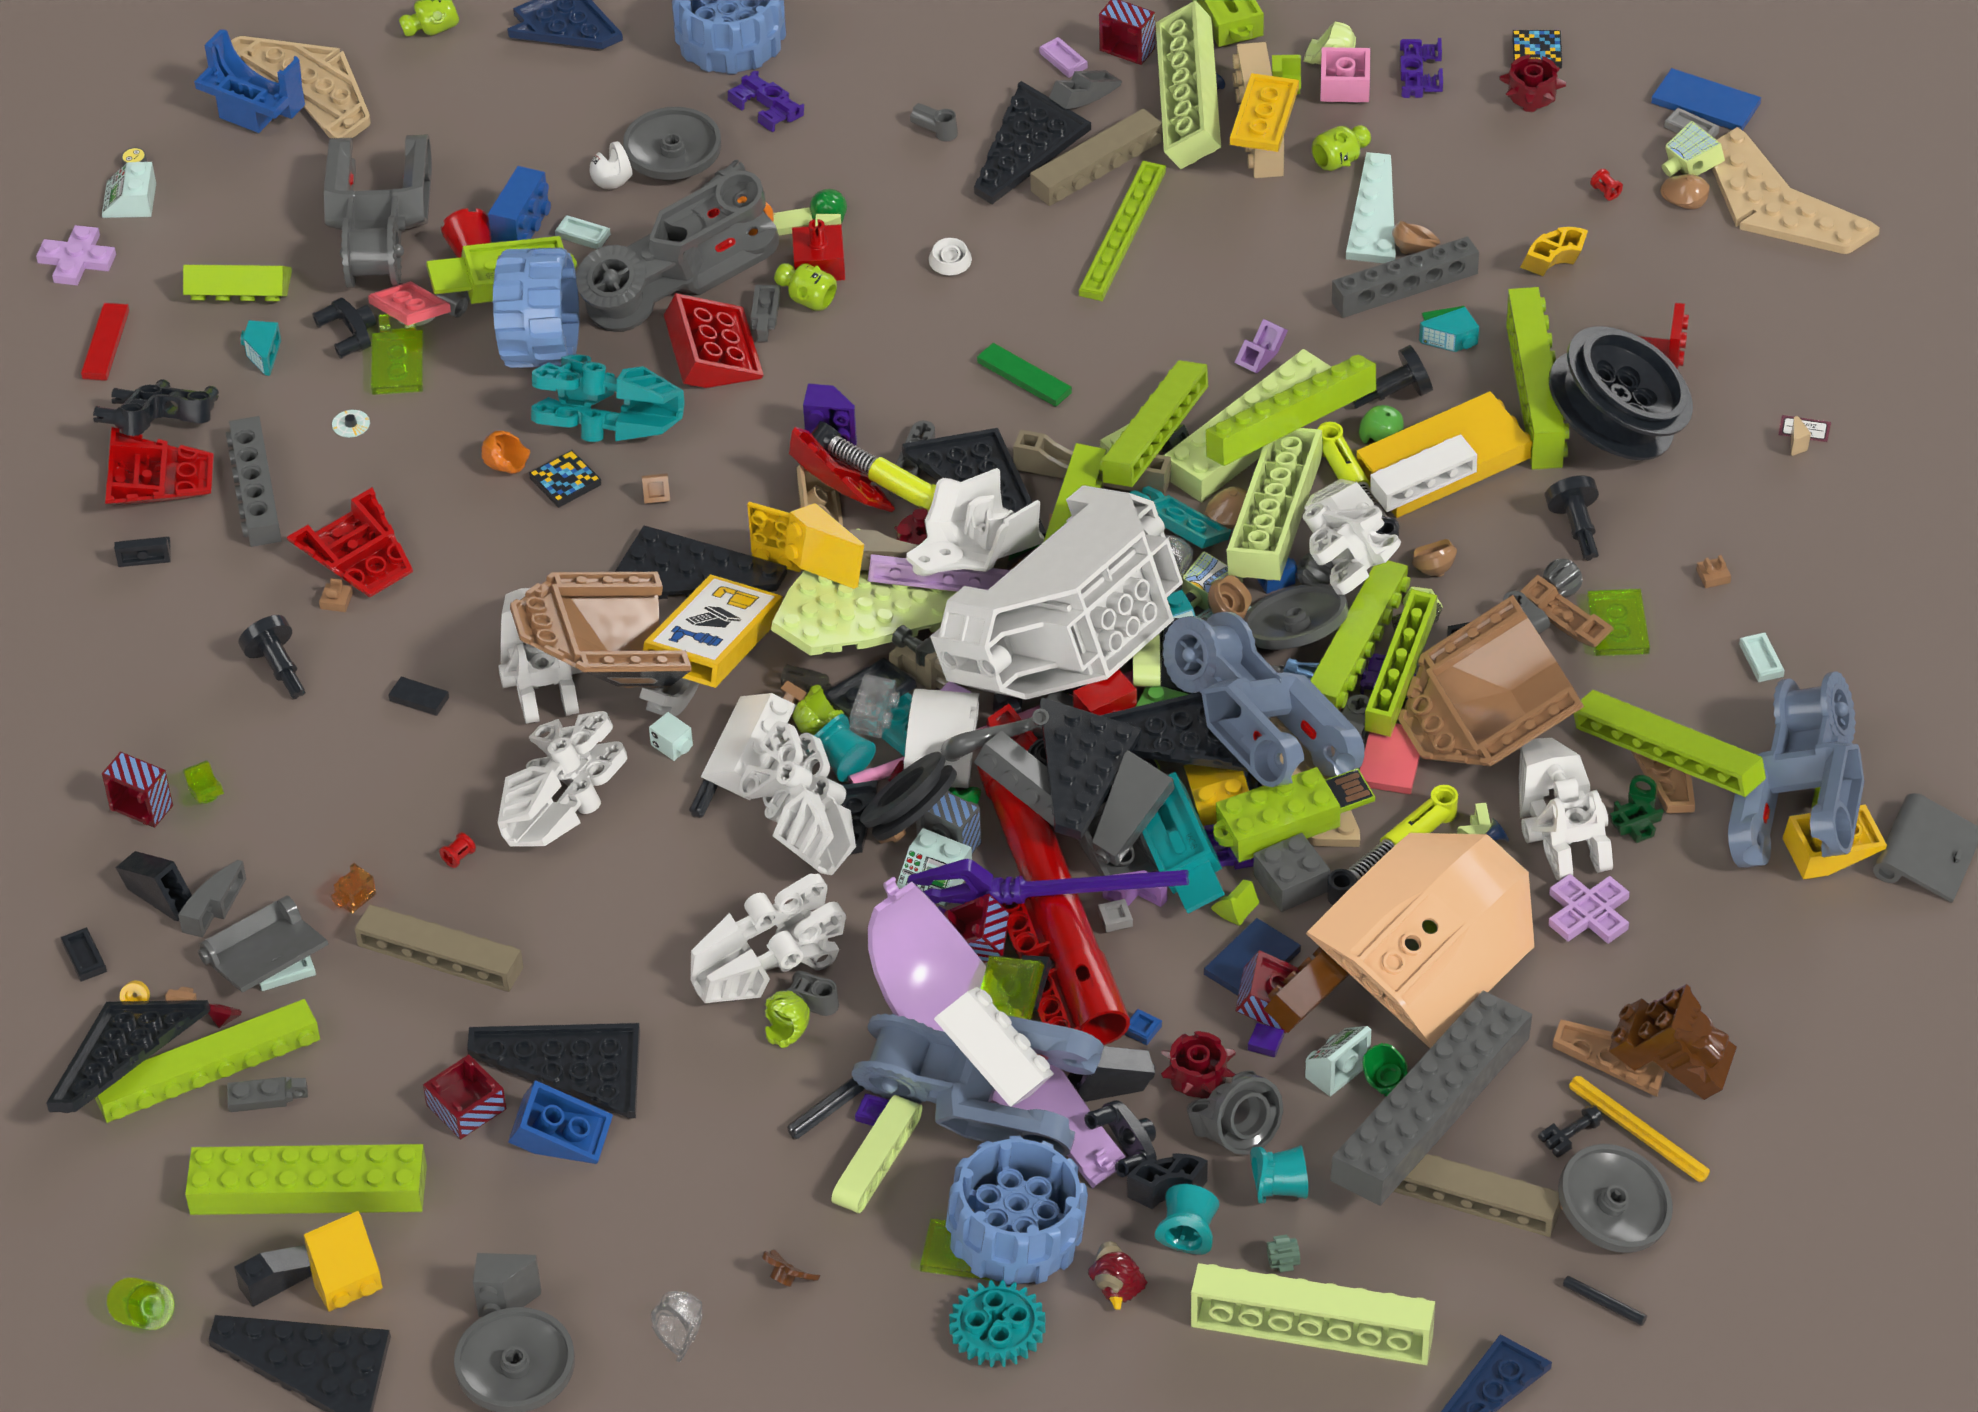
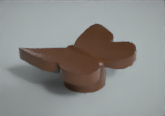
M774 1249L770 1253L764 1251L762 1258L767 1263L775 1266L770 1277L786 1286L791 1287L796 1277L818 1281L821 1276L809 1274L795 1268L792 1264L786 1262Z

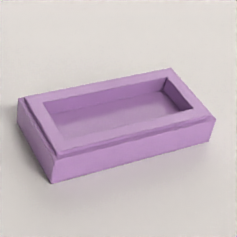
M1059 37L1039 47V53L1068 78L1073 76L1074 71H1083L1088 68V62Z

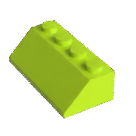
M183 265V295H191V300H206L207 295L215 296V300L230 301V296H240V301H255V296H265V301H280V296H287L292 267Z

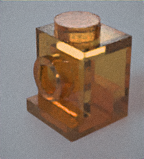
M355 863L350 865L351 871L339 878L337 883L334 884L335 892L331 895L333 902L338 907H344L350 913H354L376 895L373 876Z

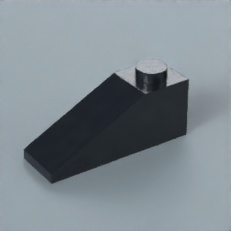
M306 1245L259 1253L234 1267L239 1289L252 1307L312 1276Z

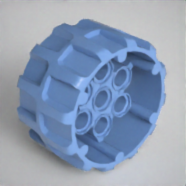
M672 0L675 41L680 45L681 55L687 62H693L700 66V69L703 71L722 72L730 75L750 69L756 70L762 67V64L771 57H776L781 50V40H784L786 37L784 0Z
M563 248L507 249L498 256L493 284V316L499 354L506 366L510 368H531L551 363L561 367V357L576 354L579 337V295L575 267L571 254L567 253V250Z
M1009 1136V1139L997 1142L986 1141L978 1145L977 1151L969 1158H962L957 1164L954 1183L949 1191L946 1228L951 1233L950 1248L955 1257L963 1259L971 1267V1273L979 1278L987 1277L999 1282L1004 1280L1006 1286L1009 1287L1014 1282L1017 1284L1035 1282L1037 1285L1046 1282L1048 1276L1058 1269L1065 1270L1073 1262L1075 1246L1082 1242L1087 1205V1187L1085 1183L1079 1182L1078 1166L1071 1158L1066 1159L1062 1154L1054 1150L1053 1144L1046 1141L1039 1143L1025 1140L1021 1136Z

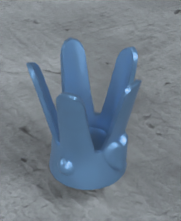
M1289 658L1286 665H1279V668L1284 669V672L1305 675L1309 679L1314 675L1312 672L1316 671V665H1319V663L1297 662L1296 659Z

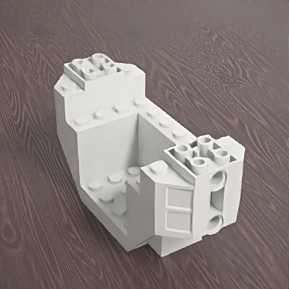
M1081 486L1066 499L1072 515L1066 520L1067 523L988 590L964 586L949 598L946 603L941 627L930 636L946 681L982 691L1030 699L1106 680L1174 621L1167 597L1183 584L1169 539L1164 534V523L1158 516L1154 501L1131 493Z

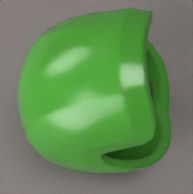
M1385 405L1371 408L1364 415L1360 423L1359 436L1362 442L1366 444L1370 438L1377 442L1404 429L1402 414L1395 408Z

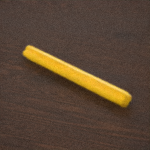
M1575 1076L1572 1079L1569 1088L1591 1105L1596 1106L1598 1110L1696 1181L1704 1182L1710 1173L1709 1168L1583 1077Z

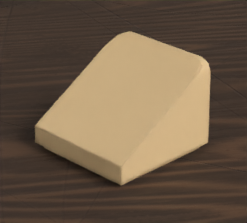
M1798 416L1794 417L1791 430L1792 456L1808 450L1811 432Z

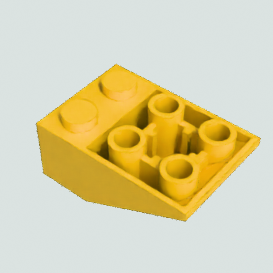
M748 502L752 556L785 565L789 570L801 572L802 569L784 555L790 513Z

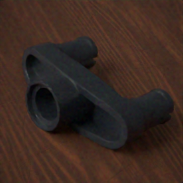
M341 297L332 301L331 305L312 313L318 328L336 319H342L352 333V336L334 344L340 359L353 352L363 351L372 346L367 329L375 326L377 323L372 310L367 304L355 309L347 300Z
M1114 1100L1105 1103L1102 1108L1090 1111L1085 1115V1124L1091 1130L1108 1124L1128 1157L1118 1160L1115 1164V1171L1120 1177L1128 1176L1134 1168L1148 1159L1155 1157V1160H1157L1156 1152L1151 1143L1156 1138L1154 1124L1148 1118L1137 1119L1121 1101Z

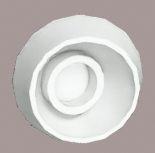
M944 238L933 246L928 260L929 265L934 271L950 276L966 271L971 265L972 257L963 241L956 238Z

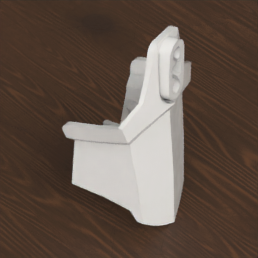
M998 468L962 482L942 478L936 484L933 502L925 519L927 538L907 553L906 560L913 565V572L920 576H930L938 572L961 569L987 572L994 567L997 559L1044 542L1045 538L1039 531L1040 501L1036 500L1016 513L1003 508L1000 490V470Z

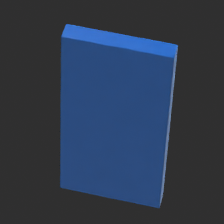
M1671 68L1653 94L1651 103L1673 111L1680 108L1713 124L1731 130L1738 127L1743 131L1761 104V97Z

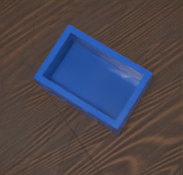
M517 166L488 213L492 243L531 239L535 231L537 232L540 229L541 221L545 215L549 214L551 209V202L548 201L549 185L546 183L545 172Z

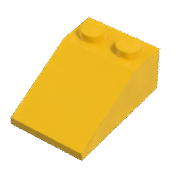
M816 503L791 511L784 555L800 569L853 589L857 588L864 544Z
M1190 764L1184 766L1203 826L1217 823L1216 802L1249 791L1243 771Z
M1866 804L1860 805L1851 851L1846 855L1822 857V841L1811 836V813L1789 816L1782 838L1803 879L1831 875L1885 850L1887 847Z
M359 1211L304 1234L314 1287L328 1312L345 1307L350 1302L372 1295L383 1288L380 1271Z

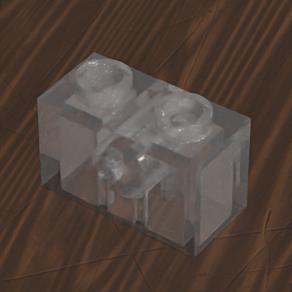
M864 674L850 713V730L852 732L882 738L885 728L889 729L893 716L891 710L892 708H897L900 692H896V680Z

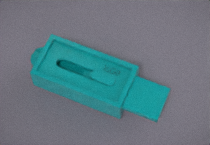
M1173 772L1168 776L1173 779L1174 790L1142 833L1159 872L1188 870L1189 885L1168 887L1173 894L1178 892L1183 906L1189 914L1225 895L1215 873L1223 868L1187 789L1176 772Z

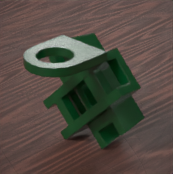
M1634 776L1630 782L1628 803L1621 806L1618 801H1615L1614 812L1610 813L1611 822L1619 834L1623 836L1629 833L1635 843L1654 837L1656 828L1653 824L1662 820L1664 812L1662 808L1658 810L1654 808L1657 784L1648 776ZM1640 781L1649 784L1651 789L1643 790L1636 783ZM1634 815L1635 818L1628 819V816Z

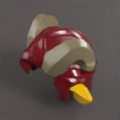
M1112 1241L1101 1244L1096 1254L1095 1263L1088 1269V1275L1091 1280H1095L1096 1286L1102 1290L1106 1299L1112 1302L1116 1310L1121 1309L1122 1302L1126 1303L1127 1300L1131 1301L1133 1297H1136L1137 1293L1144 1290L1145 1285L1148 1283L1144 1273L1139 1271L1135 1261L1129 1255L1122 1252L1119 1246Z

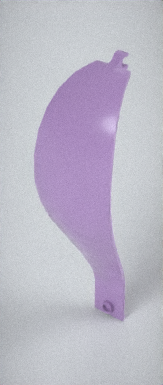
M895 877L883 883L888 898L873 909L868 925V951L874 975L884 999L893 1014L905 1016L908 1019H915L918 1023H924L927 1027H932L934 1030L944 1031L934 1018L967 991L978 987L990 995L993 1001L992 1004L999 1011L1004 1012L1008 1016L1026 1019L1020 1009L1011 1008L1009 1005V994L952 923L918 886L910 882L899 889L895 883ZM1050 1065L1049 1069L1054 1074L1030 1097L1012 1107L1025 1110H1047L1069 1119V1128L1075 1132V1138L1071 1152L1067 1156L1078 1166V1171L1093 1189L1116 1172V1162L1126 1158V1156L1102 1126L1093 1130L1086 1126L1084 1117L1090 1112V1109L1063 1070ZM994 1091L991 1103L1009 1106L1000 1094Z

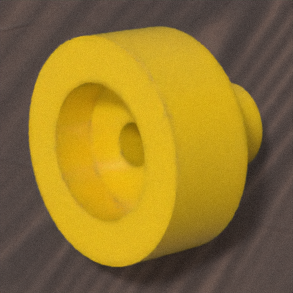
M137 980L128 982L120 991V1001H149L150 998L148 987L143 982Z

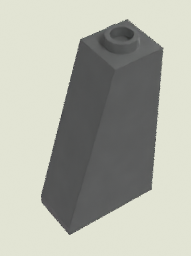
M1128 750L1123 756L1092 841L1095 856L1106 864L1111 862L1116 866L1174 790V783L1171 777Z

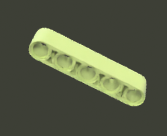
M1160 633L1133 656L1134 687H1160Z
M897 1095L892 1096L837 1182L832 1194V1203L857 1213H861L917 1126L922 1115L923 1107L921 1104Z

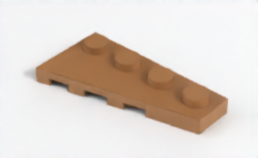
M1560 1019L1553 1040L1554 1049L1655 1097L1658 1096L1666 1072L1663 1068L1651 1061L1634 1071L1609 1052L1613 1032Z

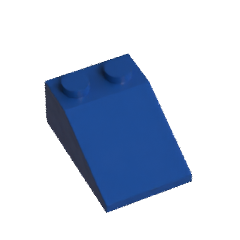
M535 1080L523 1095L508 1143L534 1154L597 1164L613 1114Z

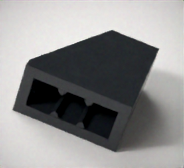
M134 851L115 867L129 891L174 921H179L178 914L192 894L174 861Z
M1104 1046L1100 1062L1094 1074L1081 1075L1070 1072L1067 1078L1083 1101L1088 1102L1144 1091L1150 1080L1154 1078L1155 1065L1152 1063L1149 1051Z

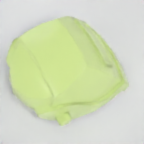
M1335 21L1319 40H1311L1303 62L1321 64L1322 47L1355 48L1356 37L1350 26Z

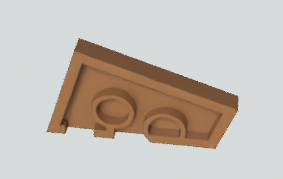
M1631 751L1644 775L1653 779L1657 784L1656 795L1667 813L1695 812L1691 775Z

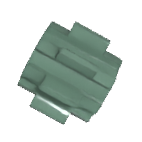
M1287 1235L1274 1236V1241L1267 1242V1256L1270 1268H1277L1280 1272L1293 1271V1266L1300 1265L1297 1239H1290Z

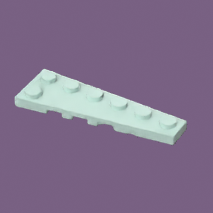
M1367 152L1346 250V259L1387 263L1395 260L1396 257L1395 241L1392 235V230L1394 229L1391 155Z

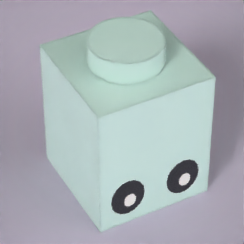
M669 712L649 727L651 745L673 761L682 754L687 753L693 746L691 727Z

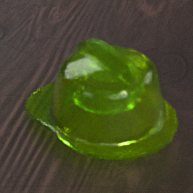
M127 1277L119 1280L111 1287L107 1295V1307L111 1316L120 1323L145 1330H157L164 1327L171 1320L175 1310V1300L168 1287L160 1283Z

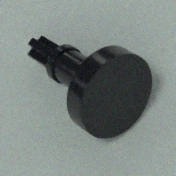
M1411 345L1398 350L1402 366L1377 378L1375 391L1352 402L1355 409L1376 398L1382 401L1385 397L1410 384L1413 385L1420 396L1433 391L1428 373Z
M1578 475L1562 479L1551 485L1545 492V499L1551 512L1556 514L1567 513L1572 529V537L1578 540L1583 558L1586 561H1590L1592 558H1597L1599 554L1593 538L1596 530L1591 522L1587 507L1597 500L1599 492L1596 482L1592 477Z
M282 615L262 618L250 625L241 634L238 643L246 657H265L274 672L273 675L276 680L283 681L292 699H297L306 692L295 674L297 666L292 662L283 646L290 639L292 628Z

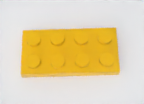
M1251 73L1230 136V145L1279 152L1299 89V80Z

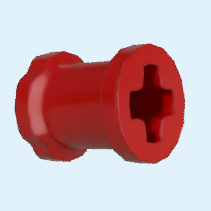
M1606 169L1598 170L1590 181L1591 186L1603 192L1604 197L1608 201L1617 198L1623 190V184L1618 180L1615 181Z
M460 832L451 844L440 848L439 853L448 866L456 868L459 866L460 860L476 851V846L469 836Z

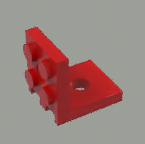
M1675 303L1670 339L1638 336L1658 348L1670 359L1677 369L1678 366H1683L1685 351H1681V348H1686L1687 332H1683V330L1688 329L1689 315L1684 314L1685 304Z

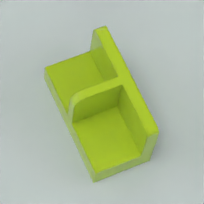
M1272 55V76L1299 80L1297 94H1300L1301 55Z

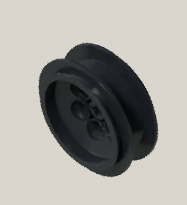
M1594 326L1581 330L1572 338L1567 353L1560 356L1554 362L1549 372V388L1552 398L1566 421L1588 442L1619 457L1631 460H1650L1661 456L1670 447L1674 434L1683 430L1692 417L1693 401L1691 393L1675 365L1654 345L1623 330L1604 326Z

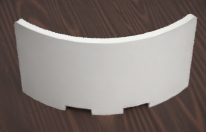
M915 689L909 714L904 769L930 753H941L943 743L949 738L976 730L980 694ZM973 752L955 762L946 760L944 766L951 765L957 771V777L951 787H969Z

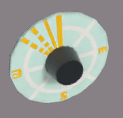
M359 410L341 412L332 422L334 432L348 438L363 434L370 425L367 414Z

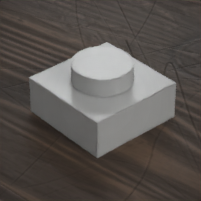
M1125 899L1098 905V913L1106 932L1133 926V918Z

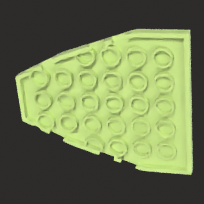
M804 570L789 588L772 621L771 630L810 656L825 652H841L842 646L856 644L855 647L857 649L869 648L892 642L894 632L901 625L911 629L913 637L918 635V630L929 628L931 632H936L941 627L947 600L957 592L869 582V571H860L858 587L853 589Z

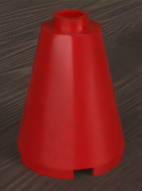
M468 208L461 209L444 219V226H441V232L457 258L461 257L463 246L491 243L489 218L482 209L476 208L477 212H469Z

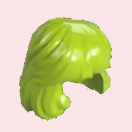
M814 685L810 688L804 700H801L796 705L792 717L802 734L810 733L814 736L837 715L844 713L842 710L833 709L826 699L822 687Z
M778 991L766 999L765 1016L770 1021L771 1026H766L765 1032L769 1043L786 1048L790 1044L795 1043L804 1033L809 1023L810 1009L806 1002L793 991Z

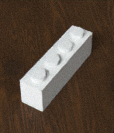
M1460 434L1371 474V493L1384 510L1389 512L1477 472V453Z

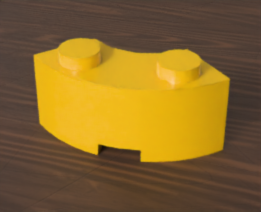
M1560 227L1555 231L1542 234L1531 245L1520 268L1544 276L1546 271L1555 264L1568 263L1574 265L1582 250L1588 230L1577 227Z

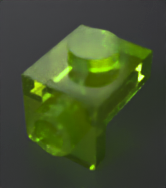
M203 761L183 770L190 794L198 803L212 802L217 799V796L224 794L222 785L215 778L208 761Z

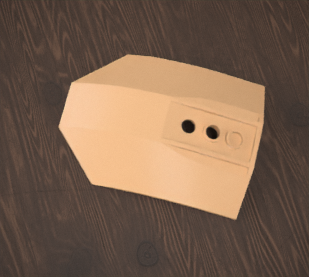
M1409 833L1363 875L1306 934L1421 1041L1431 1048L1483 990L1489 992L1534 948L1529 872L1487 834ZM1425 920L1435 922L1437 932L1434 934L1426 933L1422 928V922ZM1414 939L1417 941L1419 950H1409L1405 946V940Z

